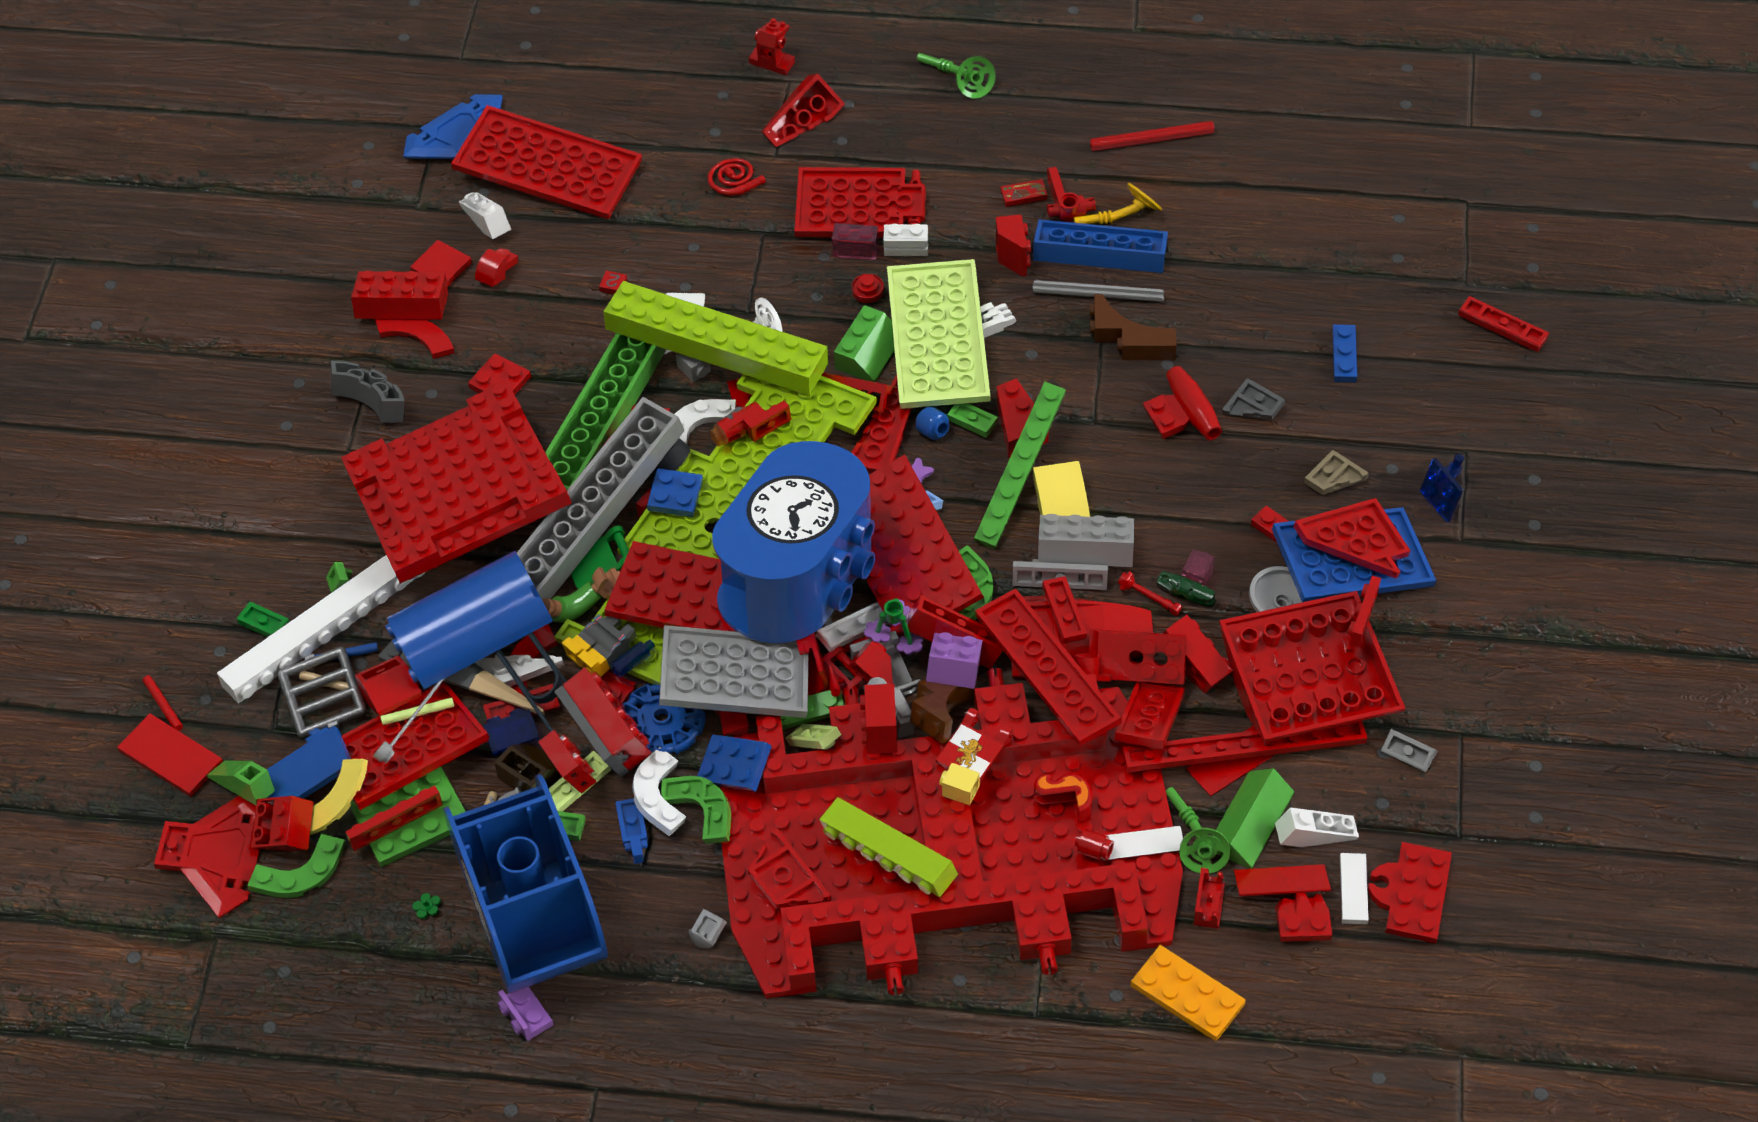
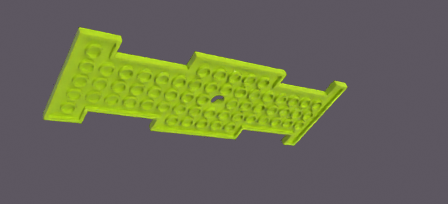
M743 374L737 382V388L753 395L746 406L757 402L766 411L771 406L785 400L789 405L792 420L755 442L747 434L728 444L721 439L710 456L690 449L689 455L676 471L703 475V482L694 516L687 517L648 511L646 509L625 538L629 550L632 542L637 541L719 559L713 548V533L706 531L705 526L707 523L713 524L721 518L765 458L777 448L790 443L802 441L825 442L834 428L855 435L876 405V397L823 376L820 377L809 396ZM609 599L606 600L596 616L599 614L603 618L606 617L604 609ZM567 619L555 635L557 643L562 644L568 637L573 639L583 631L585 626ZM621 619L623 624L617 630L620 631L625 625L629 624L634 628L637 637L629 644L631 651L627 655L624 654L612 667L651 684L660 685L664 628Z

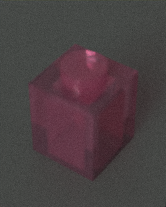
M1193 549L1182 569V576L1206 586L1214 571L1215 557L1206 552Z

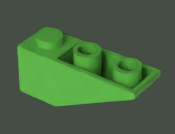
M225 760L207 775L209 779L256 806L257 799L267 798L275 791L268 770L252 761Z

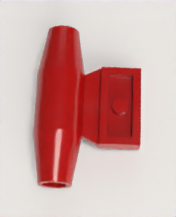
M1180 366L1169 369L1166 377L1173 395L1162 394L1143 403L1144 410L1161 437L1165 439L1183 431L1190 422L1207 440L1218 438L1222 433L1220 423L1213 406L1198 383Z

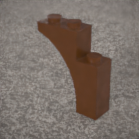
M1094 294V303H1090V317H1094V320H1090V334H1094V343H1117V351H1121L1122 360H1175L1176 328H1155L1135 323L1116 312L1109 305L1104 294Z
M926 679L919 681L916 699L912 700L910 722L942 744L948 742L951 736L953 721L948 713L957 705L973 699L974 689L927 682Z

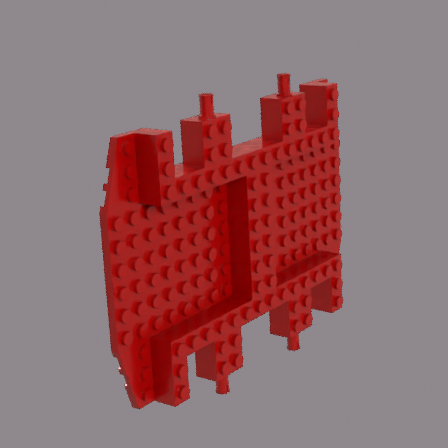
M994 668L987 672L990 687L974 689L975 709L978 711L979 716L978 731L996 740L1001 728L1008 726L1012 729L1013 737L1002 749L980 781V786L970 806L942 796V785L939 782L942 773L948 771V768L936 763V758L948 742L942 744L932 736L897 740L896 753L868 754L867 744H862L859 690L855 686H851L852 695H850L849 687L843 689L845 705L829 707L830 726H836L842 734L835 740L836 743L832 749L786 754L781 716H756L758 732L733 735L734 738L762 741L772 745L756 792L720 786L731 808L730 840L728 842H721L732 935L742 950V954L745 960H747L765 998L817 992L811 947L862 940L867 980L886 978L888 994L895 995L894 985H896L897 995L904 992L901 976L918 974V957L914 933L1013 921L1020 960L1040 958L1042 974L1049 975L1048 969L1050 966L1052 975L1058 972L1055 956L1071 954V934L1067 913L1113 909L1121 952L1156 948L1160 945L1171 946L1183 875L1179 851L1098 860L1078 853L1075 846L1078 833L1083 832L1085 829L1103 835H1113L1173 827L1161 768L1126 772L1122 756V746L1136 744L1115 741V731L1118 726L1079 746L1059 720L1030 723L1023 683L1004 685L1003 671L1000 668H996V677ZM1087 674L1089 679L1098 688L1096 675ZM1119 687L1098 689L1120 717H1122L1128 701ZM1070 773L1084 777L1089 782L1093 794L1090 815L1085 820L1078 822L1075 801L1039 804L1034 799V782L1038 776L1052 774V781H1056L1061 776ZM839 797L951 860L958 875L940 897L933 893L926 894L916 883L912 881L911 883L905 882L895 871L888 872L881 867L879 862L867 860L860 851L848 849L841 840L829 838L823 832L824 827L819 819L836 798ZM775 827H777L831 894V901L784 907L776 910L748 875V867L753 859L757 858L760 848L763 844L767 843L771 837V831Z

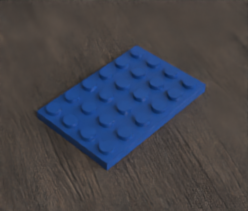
M1404 507L1384 509L1411 550L1408 557L1394 561L1400 570L1398 578H1392L1305 545L1293 527L1295 521L1274 523L1272 527L1273 534L1301 601L1307 602L1357 591L1358 595L1361 596L1364 584H1369L1372 576L1381 578L1378 594L1434 586L1436 578Z

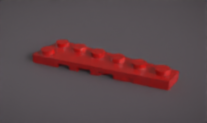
M897 374L891 385L895 386L894 395L888 394L885 412H874L872 421L869 426H866L859 443H856L851 452L864 464L869 474L896 459L913 409H900Z

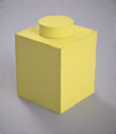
M951 763L948 771H944L940 778L939 784L942 785V796L970 806L980 786V773Z

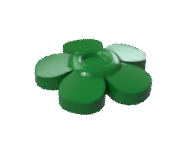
M429 893L421 895V901L414 902L412 906L413 910L417 912V917L425 919L428 913L430 916H435L439 912L437 906L440 905L441 899L437 895L431 897Z

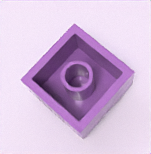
M935 633L929 654L926 681L974 689L983 640L972 636L959 637L953 636L950 633Z

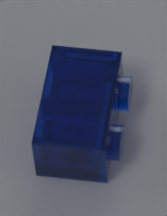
M519 708L509 712L510 716L501 719L500 716H496L486 720L487 724L483 725V728L489 735L487 742L492 756L503 753L510 745L525 742L531 743L539 740V734L530 709L524 711L523 708Z

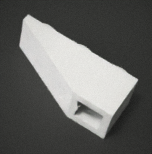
M473 192L467 194L464 199L459 201L464 211L488 237L494 239L511 230L503 207L483 195Z
M1289 808L1275 823L1280 845L1307 847L1357 840L1359 838L1354 817L1350 815Z

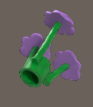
M897 598L889 600L884 605V612L879 614L880 619L875 620L874 623L868 622L866 624L864 635L867 638H871L874 642H888L891 629L885 626L884 621L891 623L893 626L901 623L905 636L899 638L900 643L897 644V650L910 655L921 651L923 648V637L909 632L906 620L911 609L909 606H905L902 600Z

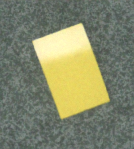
M1079 461L1033 467V481L1040 515L1056 514L1058 516L1080 515L1090 517Z

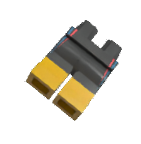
M598 614L593 618L594 621L585 626L582 632L573 639L568 637L562 642L567 656L578 666L582 667V669L586 667L591 673L596 671L601 677L624 654L627 655L631 651L629 644L637 635L634 628L629 624L625 625L620 631L617 630L623 624L621 619L608 616L603 618Z

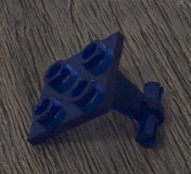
M1461 454L1455 455L1453 462L1446 467L1437 458L1432 459L1420 488L1423 496L1446 522L1451 521L1464 490L1455 480L1462 471L1461 465L1464 461V456Z

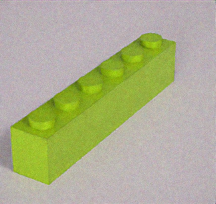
M839 797L836 798L819 819L824 827L823 832L829 838L841 840L848 849L860 851L863 857L869 861L875 860L879 862L886 871H895L905 882L911 883L912 881L916 883L926 894L933 893L940 897L958 875L951 860Z

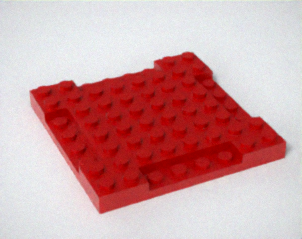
M507 381L466 399L467 407L416 429L409 434L387 444L381 438L341 457L400 584L572 504L566 488L548 459Z

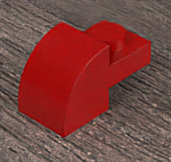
M499 248L496 251L488 249L479 260L475 272V280L494 287L505 279L506 271L518 263V255L511 253L507 249Z

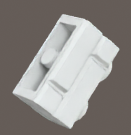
M884 224V256H928V225Z

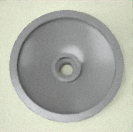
M1274 566L1263 569L1255 575L1250 584L1249 598L1256 612L1302 603L1288 567Z

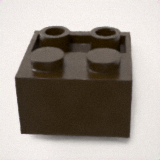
M530 742L510 745L494 762L498 778L514 789L516 787L521 788L522 792L537 787L536 775L541 774L548 788L561 775L547 754Z

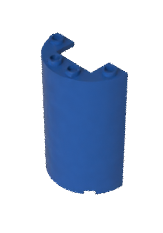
M513 551L387 617L389 623L385 627L391 638H394L392 641L397 651H403L412 668L408 671L415 683L419 681L423 689H426L551 623L553 620L517 552Z

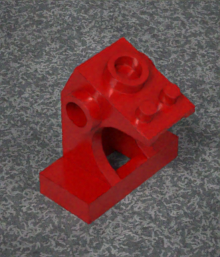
M772 18L771 21L758 29L754 37L756 48L749 56V64L786 76L795 63V56L781 52L786 43L784 36L789 30L790 25L783 21L777 22L776 19Z

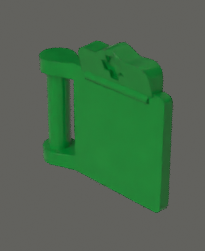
M621 526L612 527L604 536L600 537L573 570L571 575L577 589L589 581L593 582L592 575L598 567L603 568L605 573L612 568L621 571L629 552L623 537L625 533ZM608 542H616L623 557L619 562H617Z

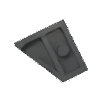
M1247 378L1224 406L1222 414L1225 416L1273 420L1284 406L1285 399Z

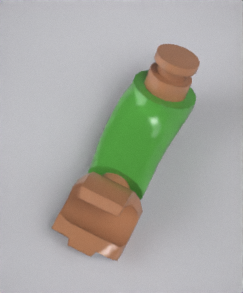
M598 567L592 575L593 582H587L568 596L542 599L553 622L565 623L567 619L575 620L588 611L602 597L609 599L620 571L612 568L605 573L603 568Z

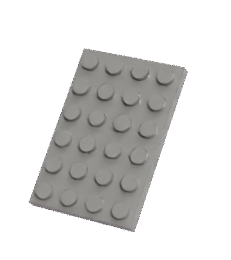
M664 625L659 705L806 718L808 706V653L800 655L796 641L767 643L750 639L739 632Z

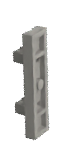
M1033 559L1032 562L1013 561L1012 586L1042 587V583L1045 580L1066 576L1070 589L1107 590L1108 565L1038 562V559Z

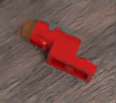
M785 400L764 411L757 402H753L744 408H735L731 413L719 420L709 433L717 446L722 444L725 446L744 437L745 434L755 442L792 420L790 408Z

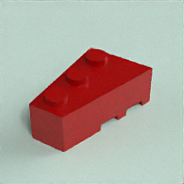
M1017 378L997 386V408L1004 433L1008 459H1010L1034 406L1033 401ZM1049 431L1043 444L1049 442Z
M1185 615L1164 631L1163 634L1187 635L1185 676L1203 693L1206 694L1233 671L1229 661L1218 653L1212 640L1204 636L1200 631L1198 623L1188 615Z

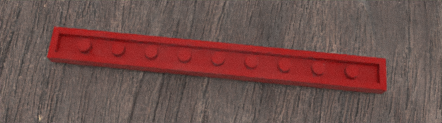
M1358 721L1264 742L1257 730L1166 741L1163 749H1152L1142 745L1122 746V756L1126 772L1366 744L1368 738L1363 721Z

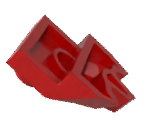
M1305 892L1294 893V900L1280 898L1275 907L1280 942L1332 939L1330 912L1321 894H1315L1314 897L1308 898Z

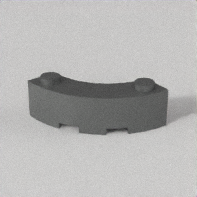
M331 361V396L349 397L365 403L377 413L380 423L403 422V394L396 384L393 385L387 380L386 375L375 369L368 371L359 368L360 364Z

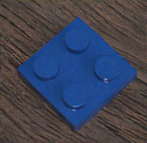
M657 468L647 503L648 511L693 517L703 482V475Z

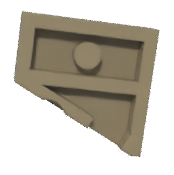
M1332 450L1305 477L1304 483L1318 493L1325 495L1365 481L1369 473Z

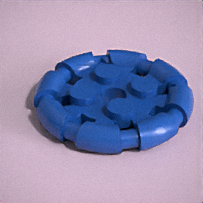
M646 684L629 695V700L623 703L626 708L624 711L635 722L638 721L637 729L649 740L650 744L647 746L652 753L656 750L666 751L667 753L675 752V754L681 753L696 742L695 738L697 735L700 736L702 734L706 720V713L702 709L659 705L660 695H652L660 693V685L649 686V684ZM636 705H643L641 709L636 707ZM660 714H666L668 716V718L663 721H658L655 719ZM684 727H687L690 730L688 732H685ZM672 738L673 743L663 744V740Z

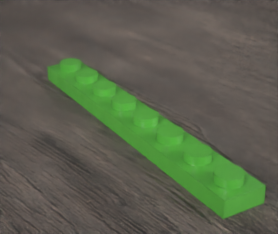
M1044 382L974 537L975 542L996 550L1065 396L1066 389Z

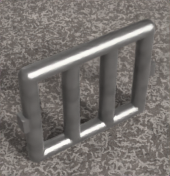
M342 646L317 656L314 653L305 656L304 661L278 671V678L300 738L309 736L308 732L316 727L319 730L325 727L330 729L333 726L339 728L340 723L361 716L367 711L346 649ZM339 658L342 668L294 687L291 686L289 676ZM341 678H346L349 688L300 707L298 706L295 696ZM349 697L353 698L355 708L305 727L303 715Z

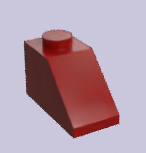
M871 641L866 643L848 664L867 683L872 678L880 677L887 684H893L891 657L886 653V648L879 642Z

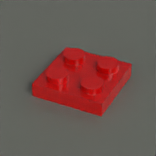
M494 353L468 382V386L473 391L481 393L507 381L515 395L531 378V372Z

